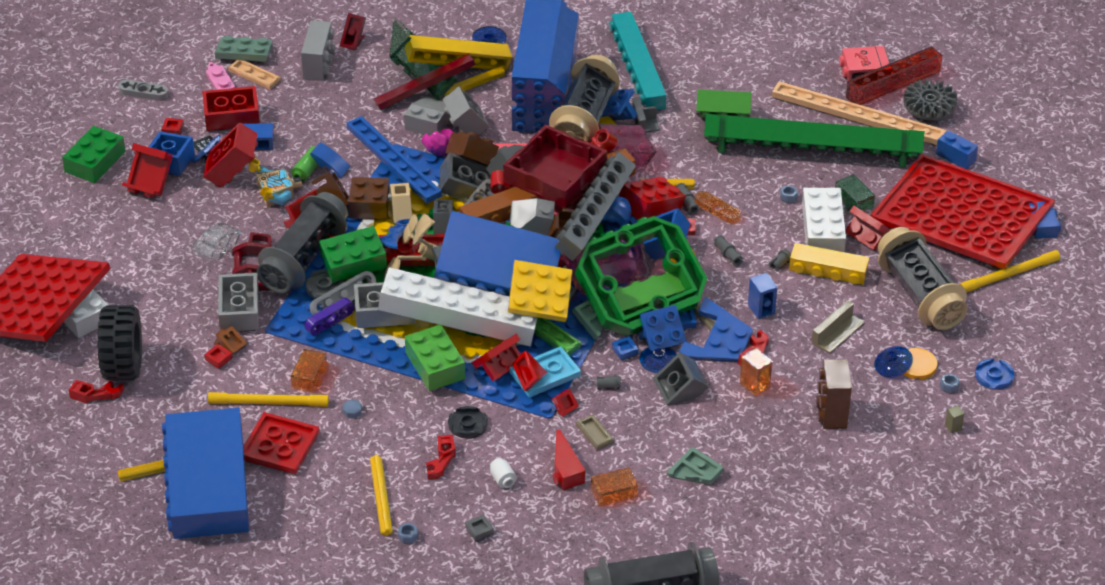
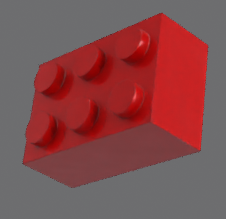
M256 86L202 91L206 131L233 129L239 122L242 124H260Z
M239 122L208 153L203 178L218 187H223L226 183L229 184L237 173L242 172L247 163L250 164L254 160L258 133Z
M659 176L657 178L625 183L621 188L619 197L629 201L632 211L631 215L639 220L643 217H647V219L653 216L656 217L677 208L681 211L686 195L679 188L670 184L666 178Z

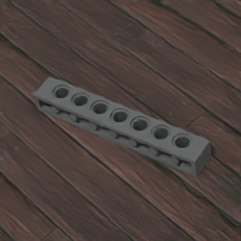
M620 152L614 157L610 156L604 163L606 166H603L597 174L600 177L597 176L591 183L593 188L590 187L586 191L585 197L577 205L579 208L573 211L570 216L571 218L563 226L566 230L562 229L556 237L558 242L555 248L572 261L583 250L636 166Z

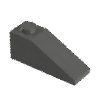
M434 200V234L446 233L450 214L453 211V200Z

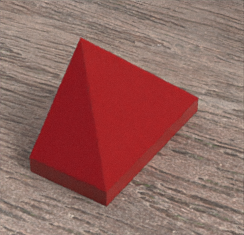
M524 351L512 363L522 388L526 392L547 373L527 351Z

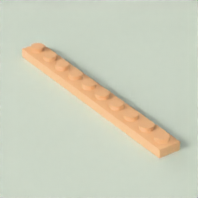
M780 81L772 91V97L869 126L925 131L924 142L937 145L938 138L946 133V130Z

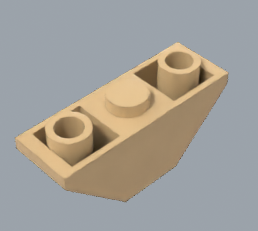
M409 183L389 185L394 226H396L397 221L410 219L412 216Z

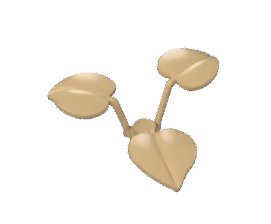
M413 214L402 236L403 244H407L410 238L413 239V245L420 243L418 252L421 253V256L393 257L386 268L384 281L388 268L399 269L400 260L421 259L425 261L428 258L434 261L432 248L437 245L422 239L427 230L435 223L428 215L423 214L418 222L417 216Z

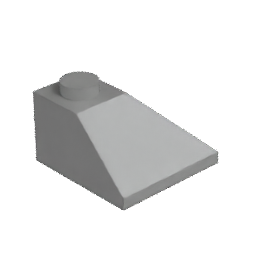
M537 198L512 201L510 223L516 228L548 236L554 218L555 202Z

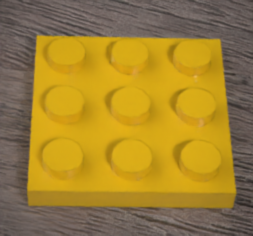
M515 260L508 312L566 322L572 270Z

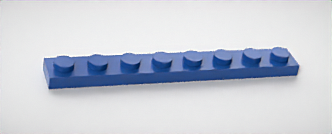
M362 116L346 123L347 129L404 183H409V188L426 204L442 197V191Z

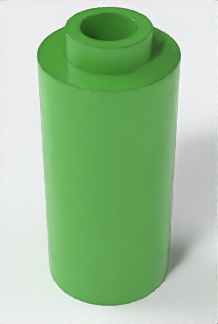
M311 146L291 170L293 178L300 177L301 182H306L319 166L310 155L316 146Z

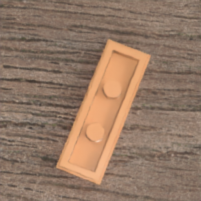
M236 60L228 67V71L267 89H271L281 81L280 76L244 60Z

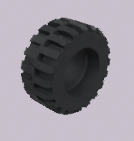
M106 305L100 311L97 332L98 359L102 378L107 381H133L139 377L142 359V326L139 310L134 305Z

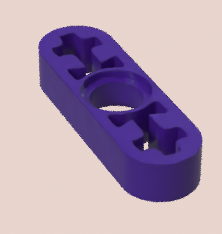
M342 298L308 318L304 327L311 335H317L350 316L355 309V304L348 298Z

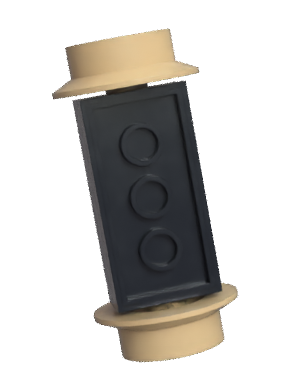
M590 55L574 64L571 70L572 84L562 106L555 109L549 119L550 127L565 132L578 140L593 141L591 138L599 130L598 122L608 99L617 92L620 85L616 66L610 59L602 55Z
M898 227L887 232L878 244V252L880 253L878 258L879 266L885 272L892 273L918 307L919 320L925 325H934L938 330H947L959 324L966 316L968 310L965 303L967 299L966 290L960 284L954 283L926 247L924 235L918 231H910L906 227Z

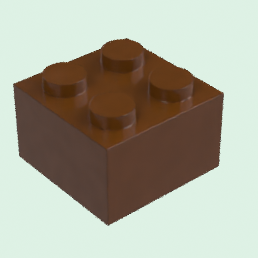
M459 131V133H451L445 154L451 152L489 166L490 160L497 155L499 146L493 144L494 141L491 139L478 138L479 135L476 133Z
M352 177L348 202L350 219L387 220L390 197L389 178Z

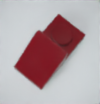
M348 13L340 47L352 50L357 49L365 38L362 32L366 17Z

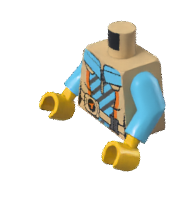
M256 158L250 164L248 163L249 171H256L257 186L266 207L276 204L284 205L294 198L293 189L302 187L300 177L289 178L286 170H268L263 166H259L260 161Z

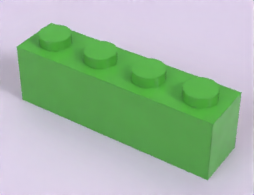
M665 272L660 276L653 275L642 282L640 280L635 281L627 287L620 286L617 288L614 296L626 316L646 308L655 295H663L666 298H670L686 290L676 273Z

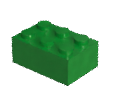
M92 126L62 157L64 172L96 183L126 152L124 136Z
M374 226L319 241L320 255L332 283L353 278L364 271L374 272L387 268L386 252Z

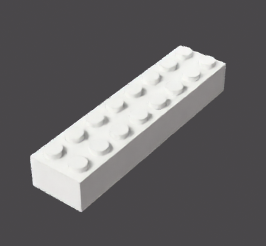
M388 268L378 305V310L501 340H506L517 334L520 341L516 343L531 346L538 318L509 313L510 296L394 268Z

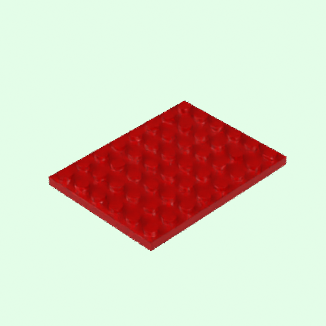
M921 154L870 216L886 227L892 229L906 227L910 231H918L930 243L1006 269L1035 232L1044 216L1052 206L1054 207L1055 200ZM1037 202H1045V203L1037 210ZM1029 203L1034 204L1035 207L1030 208Z

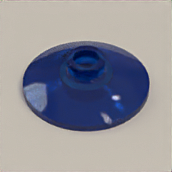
M494 26L478 28L472 34V41L505 44L507 39L506 33Z
M889 347L877 355L874 367L883 377H897L910 369L913 363V356L905 347Z
M647 347L641 352L639 361L644 369L658 373L677 353L669 347L664 349L657 348L652 352Z

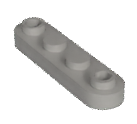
M364 271L311 302V314L314 315L320 312L317 310V305L323 310L342 298H348L350 301L354 300V285L363 284L362 279H365L366 284L376 283L375 276L369 271Z

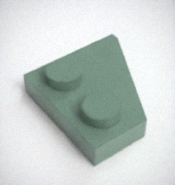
M589 300L575 307L572 313L593 339L596 340L600 336L603 327Z
M691 447L667 472V476L712 485L724 472V467L694 447Z

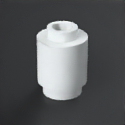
M498 458L490 464V473L500 488H510L514 485L517 476L506 460Z

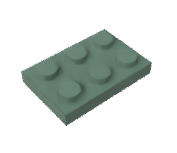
M232 36L221 37L215 50V58L267 62L272 50L273 40L266 38L250 39L249 37L233 38Z

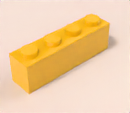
M795 243L790 257L789 270L796 273L811 274L815 277L821 276L835 281L841 280L852 284L864 285L869 257Z

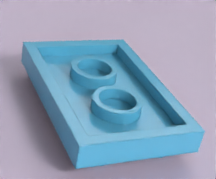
M560 346L533 357L547 373L527 392H524L530 398L580 377L581 370ZM511 366L510 374L522 388L514 367Z

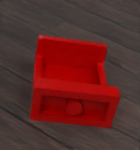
M133 143L131 150L136 151L127 183L123 182L122 186L128 187L127 191L136 194L138 190L143 191V196L154 198L155 195L161 196L173 154Z

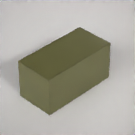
M959 406L947 409L945 426L950 433L962 430L965 414Z

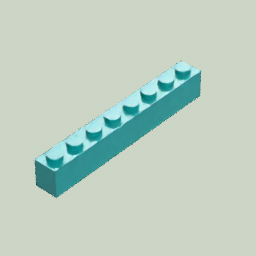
M632 12L611 14L609 29L610 32H613L614 42H617L618 52H621L622 61L626 63V71L630 73V81L634 84L635 93L639 95L641 105L643 107H656L657 110L666 109V92Z

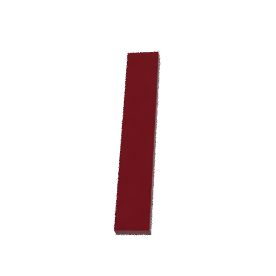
M469 54L462 56L374 98V102L382 110L475 66L474 59Z

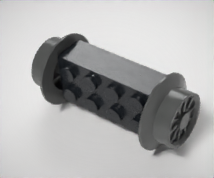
M322 192L317 196L306 197L301 202L300 216L276 245L261 250L258 255L259 266L257 268V276L266 288L280 294L288 292L289 289L301 288L305 282L303 267L310 263L314 253L319 252V241L328 239L330 235H342L346 232L348 210L337 196Z
M689 542L685 551L608 563V565L604 557H600L597 567L584 569V585H719V572L712 548L698 549L694 542Z

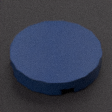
M989 358L977 364L975 378L985 388L1001 390L1013 383L1014 369L1003 360L994 361V358Z

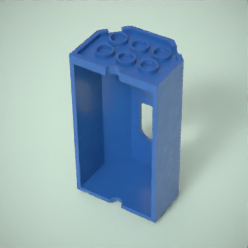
M526 0L512 71V101L517 103L516 106L512 107V131L537 133L545 125L550 126L549 119L555 109L562 106L572 84L571 70L575 64L578 47L579 14L575 10L566 6L567 3L563 0Z

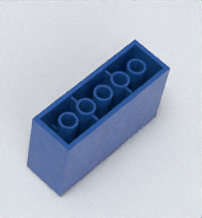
M451 211L434 278L510 296L514 261L519 260L557 267L561 253L555 248L558 239Z
M240 407L165 414L166 422L162 423V433L164 435L163 451L165 452L163 460L166 486L165 499L167 503L166 518L169 532H173L174 539L249 532Z

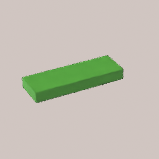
M537 318L534 334L554 348L561 346L569 356L581 347V342L550 320Z

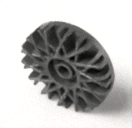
M919 79L918 82H914V86L911 83L907 86L903 103L906 110L917 118L929 121L942 120L952 115L956 110L957 93L956 91L952 92V86H949V84L943 87V81L939 82L937 80L936 84H932V79L929 81L925 79L924 84H922Z

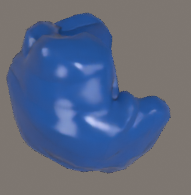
M616 196L602 218L601 223L605 221L617 222L620 227L629 224L632 216L629 201L623 197Z

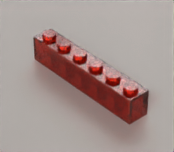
M930 46L847 81L846 98L852 103L862 105L908 86L910 83L919 81V79L922 80L941 71L943 55Z

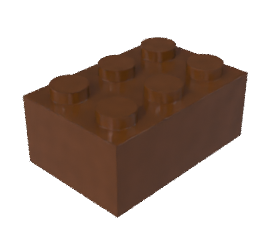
M823 359V367L819 368V380L821 382L817 383L819 396H816V407L820 408L818 410V422H822L823 429H847L852 392L848 359Z

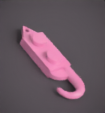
M209 62L206 76L214 89L235 88L223 66Z

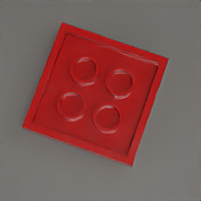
M263 412L244 444V461L296 475L319 435L320 428L315 425Z

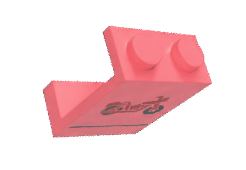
M884 46L842 48V56H839V65L843 66L842 75L846 77L848 83H851L852 73L879 71L882 81L889 80L890 64Z

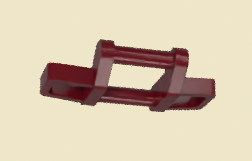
M251 232L248 242L235 246L232 249L234 257L232 274L257 273L259 265L244 264L241 266L242 257L247 254L259 255L262 249L272 247L271 235ZM252 240L266 241L267 244L255 243ZM258 282L259 291L269 290L262 283Z

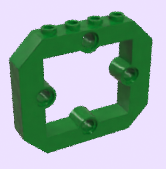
M655 216L648 219L643 217L633 225L626 224L618 231L614 232L611 230L605 233L603 237L589 239L583 249L575 272V276L602 327L628 337L644 330L640 314L657 310L654 305H658L661 308L676 305L679 315L695 309L700 302L707 281V276L679 225ZM657 237L666 253L662 261L663 268L669 273H676L686 291L670 298H666L663 295H655L646 308L625 316L614 296L618 288L617 280L609 275L604 276L596 261L615 253L625 254L629 251L630 247ZM619 240H624L626 244L621 243ZM670 259H675L677 263L672 262ZM603 286L609 287L610 290H605Z

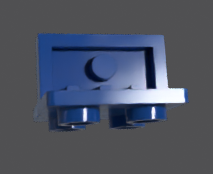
M634 89L617 90L614 95L609 97L601 117L609 116L613 120L635 119L637 113L629 102L635 93Z
M676 305L640 314L644 330L638 332L640 340L647 339L651 352L682 344L684 341L686 342Z

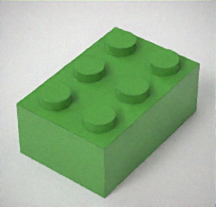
M698 89L696 114L700 115V118H706V114L750 117L752 92Z
M442 325L405 336V353L429 391L465 379V362Z

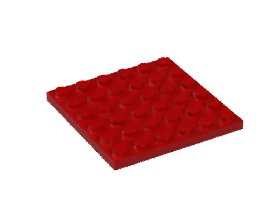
M29 254L18 255L0 275V336L46 342L111 269L109 263Z

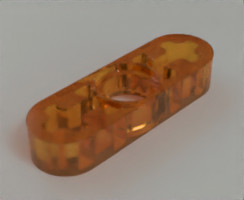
M699 191L695 194V202L700 208L729 224H736L740 221L741 212L736 207L707 191ZM719 206L722 209H714L713 207Z

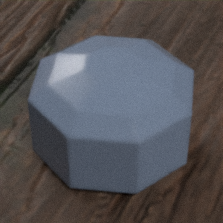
M791 185L783 186L780 189L781 200L786 203L796 201L798 199L797 188Z
M946 374L942 376L939 386L944 392L953 393L958 390L960 380L956 375Z
M348 400L343 404V414L347 418H357L361 415L362 404L358 400Z
M404 523L398 528V539L402 543L412 544L418 539V528L412 523Z

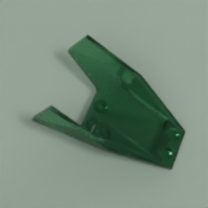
M395 16L392 18L388 52L389 57L397 66L401 64L404 67L403 71L409 77L413 75L415 78L443 66L408 62L404 48L411 40L409 35L415 34ZM452 76L426 89L439 101L458 80L455 76Z

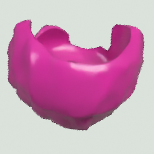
M443 129L441 133L435 131L430 136L426 133L421 142L428 152L438 156H446L448 154H445L451 133L454 132L451 129Z

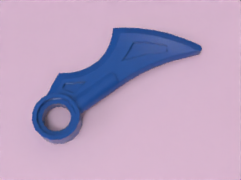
M410 219L397 221L396 226L388 229V235L379 237L382 245L398 249V241L403 236L404 229Z

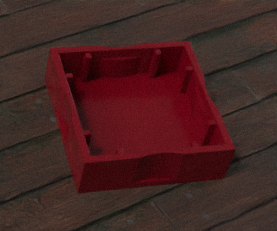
M545 125L530 139L526 146L518 150L503 164L504 182L544 200L553 201L556 205L566 209L599 176L597 174L602 167L606 166L604 163L607 161V150L573 138L565 132Z

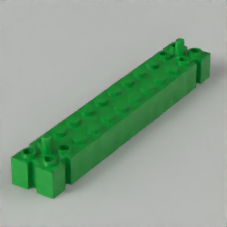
M706 114L704 137L708 138V141L718 142V152L725 153L726 143H737V140H742L744 144L755 145V142H762V146H773V143H780V147L791 148V144L798 145L800 149H809V146H816V150H827V147L834 148V151L845 152V149H852V153H863L864 150H869L870 154L876 155L888 152L889 156L900 155L899 167H906L907 157L917 158L919 154L923 153L925 131L713 114Z

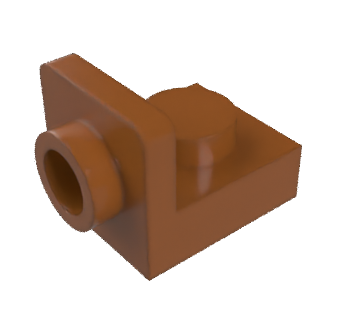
M233 326L227 330L225 328L221 329L216 334L217 338L214 342L215 346L221 344L222 347L232 352V356L247 344Z

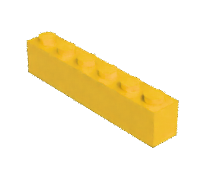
M409 35L404 48L408 62L446 65L469 54L475 62V66L471 68L495 69L501 66L503 69L508 70L512 60L508 44Z

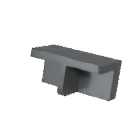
M632 98V106L637 113L635 123L638 133L659 131L656 107L642 108L640 98Z

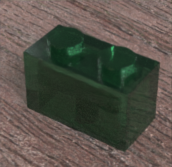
M854 174L835 182V188H841L842 202L847 210L850 211L853 206L863 212L874 208L875 195Z

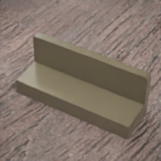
M847 300L813 330L811 343L828 353H832L864 324V321L853 315L854 303Z

